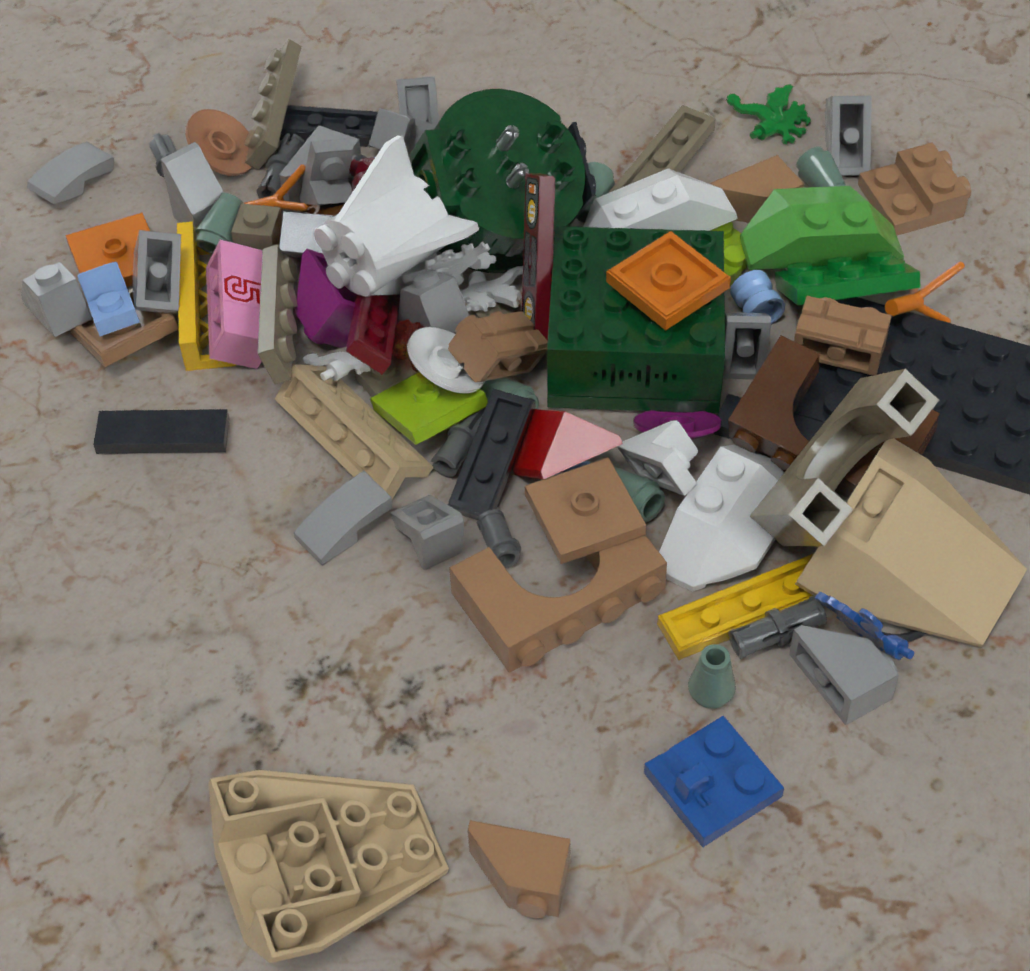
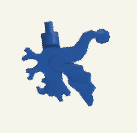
M820 591L816 595L815 599L836 613L838 620L843 622L857 635L870 639L880 651L884 650L886 654L897 660H901L903 657L913 658L914 651L909 649L908 641L897 635L886 636L881 631L884 627L882 622L868 610L861 608L859 615L846 604L832 596H828Z

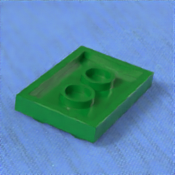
M888 251L868 253L867 259L852 261L850 257L830 258L827 260V265L812 267V264L807 262L793 263L787 266L786 271L775 272L776 289L797 305H804L807 296L839 300L921 288L920 271L905 263V260L892 256V253Z

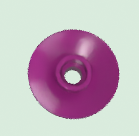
M651 410L640 413L633 419L634 428L642 433L676 420L681 424L691 440L707 436L721 428L720 417L706 411L688 413Z

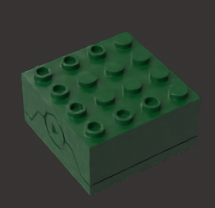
M555 226L547 343V408L653 410L688 413L706 411L719 414L725 362L724 292L669 329L664 330L606 282V271L672 231L724 272V231Z

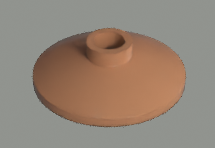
M203 109L195 112L190 117L185 128L187 143L189 145L196 142L199 145L212 170L228 176H238L252 168L245 163L249 148L245 145V141L249 132L238 120L227 113L214 109Z

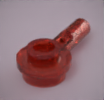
M406 319L396 325L393 346L394 357L398 360H404L409 357L407 350L408 341L416 330L425 327L420 322L413 323Z

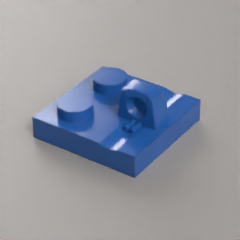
M724 715L644 764V774L702 847L708 845L783 796L784 787Z

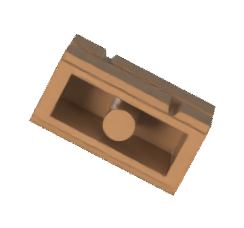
M807 296L796 327L794 342L819 353V363L869 375H877L892 315L880 313L877 309L871 307L859 308L841 304L832 298Z
M496 311L488 317L477 318L475 315H470L464 318L455 328L456 335L448 344V350L459 364L464 363L463 369L476 383L531 372L547 352L548 341L538 329L533 330L534 324L523 311L508 314Z

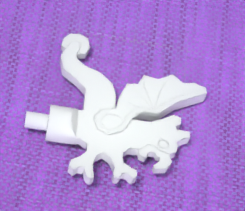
M481 242L476 248H474L472 243L469 245L464 244L461 246V252L454 253L452 249L446 250L434 259L426 261L424 270L405 275L402 279L404 284L410 285L414 283L413 278L416 275L428 270H436L437 272L454 276L459 286L464 281L462 273L468 267L487 269L491 263L496 262V257L489 255L487 252L490 250L488 243L484 244V242Z
M523 266L509 269L500 278L486 281L485 275L482 272L475 271L471 273L468 278L469 287L463 290L460 289L463 300L467 303V311L482 310L485 312L488 311V307H495L496 302L507 304L513 308L518 307L519 300L522 298L521 293L516 289L515 285H509L513 283L518 275L523 274Z
M336 352L321 357L311 353L303 357L305 364L314 366L327 365V370L320 374L323 381L329 378L337 381L348 375L352 369H355L356 374L371 370L368 365L347 352Z

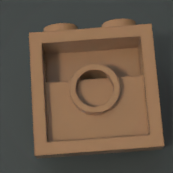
M933 142L898 151L894 164L859 173L858 186L870 204L893 224L897 235L964 217L967 202L971 196V186L965 176H956L952 170L953 164L950 154L946 150L938 151Z

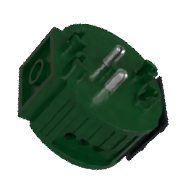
M480 90L457 100L445 111L435 129L424 131L409 155L414 176L424 180L429 185L423 190L431 199L438 196L443 202L448 215L477 222L479 227L477 232L465 239L448 244L439 251L443 253L446 250L452 249L454 253H459L462 251L461 246L464 244L469 245L472 243L474 248H476L481 242H484V244L488 243L490 250L487 252L489 255L496 257V262L491 263L487 269L468 267L479 272L506 273L509 269L523 266L526 173H540L554 176L553 242L555 240V226L570 227L596 196V181L593 174L589 171L586 159V143L580 137L577 122H572L567 129L561 122L560 115L548 105L534 97L513 90Z

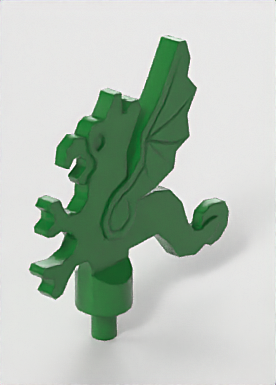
M791 84L785 85L783 88L776 87L774 92L769 93L766 106L758 103L742 104L740 103V97L736 94H729L727 96V103L733 106L735 111L740 114L755 115L762 121L756 124L754 131L750 133L751 139L758 138L764 140L775 133H780L783 137V144H787V142L794 143L796 138L789 133H793L801 138L802 134L805 135L807 131L806 128H797L795 124L800 125L802 121L808 126L811 123L810 117L807 116V111L804 110L805 104L799 106L797 101H793L790 108L786 110L788 98L793 88Z

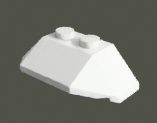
M665 169L595 198L583 227L709 231L738 218L722 188L674 170Z
M735 444L719 448L696 481L697 485L689 491L677 508L659 551L667 561V580L694 592L705 588L706 584L724 581L757 569L775 541V538L754 521L750 515L784 474L771 461V458L757 452L752 453Z

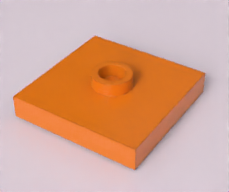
M143 213L65 235L79 274L111 262H117L126 287L132 286L134 248L139 230L150 231Z
M672 231L606 271V282L664 330L669 329L730 289L731 283L730 276Z

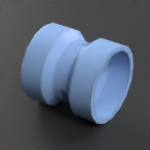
M752 270L744 273L734 281L730 288V294L737 306L743 308L742 312L766 313L771 316V324H773L785 311L783 299L778 292L772 290L773 285L770 279L761 270Z

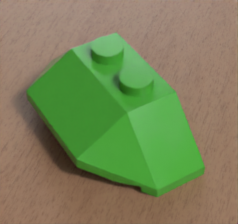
M851 186L774 189L740 235V242L749 270L787 268L789 264L800 262L811 263L812 267L827 265L828 259L835 257H850L852 261L867 259L868 253L888 251L892 253V256L904 259L893 224Z

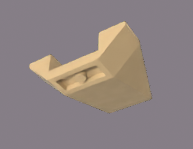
M894 438L888 439L883 443L846 502L853 510L824 546L817 548L795 584L815 597L819 591L832 596L846 604L859 615V611L863 608L871 612L879 621L981 647L1027 569L927 458Z
M254 770L211 778L209 781L215 857L244 943L269 963L321 952L443 877L449 870L417 791L412 784Z

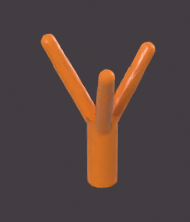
M301 164L274 195L248 201L244 204L280 207L281 210L306 211L312 204L284 201L283 198L304 174L306 165Z
M956 263L919 291V288L910 289L908 295L888 300L885 303L886 313L896 316L916 310L927 317L951 323L949 317L924 305V298L964 269V263Z

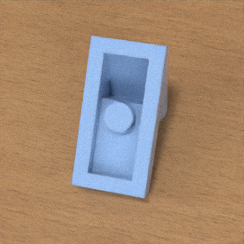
M111 262L77 275L99 336L140 323L117 262Z

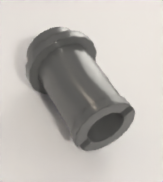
M497 509L482 513L478 517L479 521L476 523L479 530H481L487 548H491L505 568L513 566L520 558L521 546L517 539L512 538L504 513Z

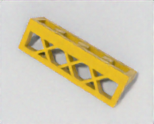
M193 221L177 223V234H181L178 311L179 346L185 370L193 371L236 366V364L210 359L209 354L202 355V350L209 344L208 324L201 320L208 314L207 293L200 290L207 284V264L199 260V255L210 253L202 250L195 244L196 234Z

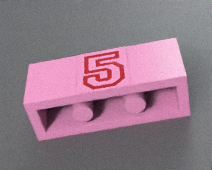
M220 240L206 266L210 359L258 369L262 362L257 353L263 250Z

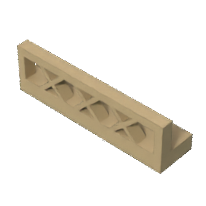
M293 364L291 367V380L283 382L275 400L353 477L365 471L393 499L405 477L429 476L433 466L341 379L334 381L331 378L325 381L322 380L320 374L327 370V366Z

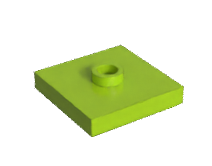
M420 372L370 398L373 410L415 445L482 410L488 403L486 393L481 389L472 393L452 392L434 384Z

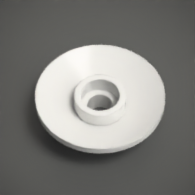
M424 327L416 330L408 341L407 350L412 363L422 375L434 384L456 393H472L483 386L485 381L475 383L463 369L464 363L459 364L449 352L448 344L456 334L435 327Z

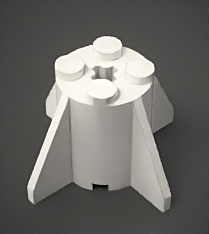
M397 135L385 142L339 214L327 220L314 231L315 240L321 247L328 264L326 268L327 277L339 289L345 286L350 291L365 297L370 295L400 294L401 289L408 286L404 284L403 276L424 270L425 262L434 259L437 256V251L448 244L465 239L479 230L477 222L448 215L440 198L437 196L431 199L423 190L429 185L424 180L414 176L403 136Z

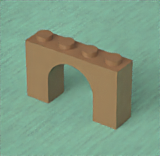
M643 535L587 555L586 558L593 565L597 573L593 580L580 591L562 597H544L533 594L517 584L491 548L488 547L449 567L451 593L510 673L521 666H531L537 663L545 653L562 644L574 643L586 631L600 623H610L616 620L624 610L641 601L649 602L656 598L665 589L667 561L649 539Z

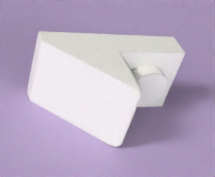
M676 420L623 441L622 445L617 446L637 475L656 481L660 487L685 496L697 485L688 468L691 466L689 461L697 455L698 449L681 424Z

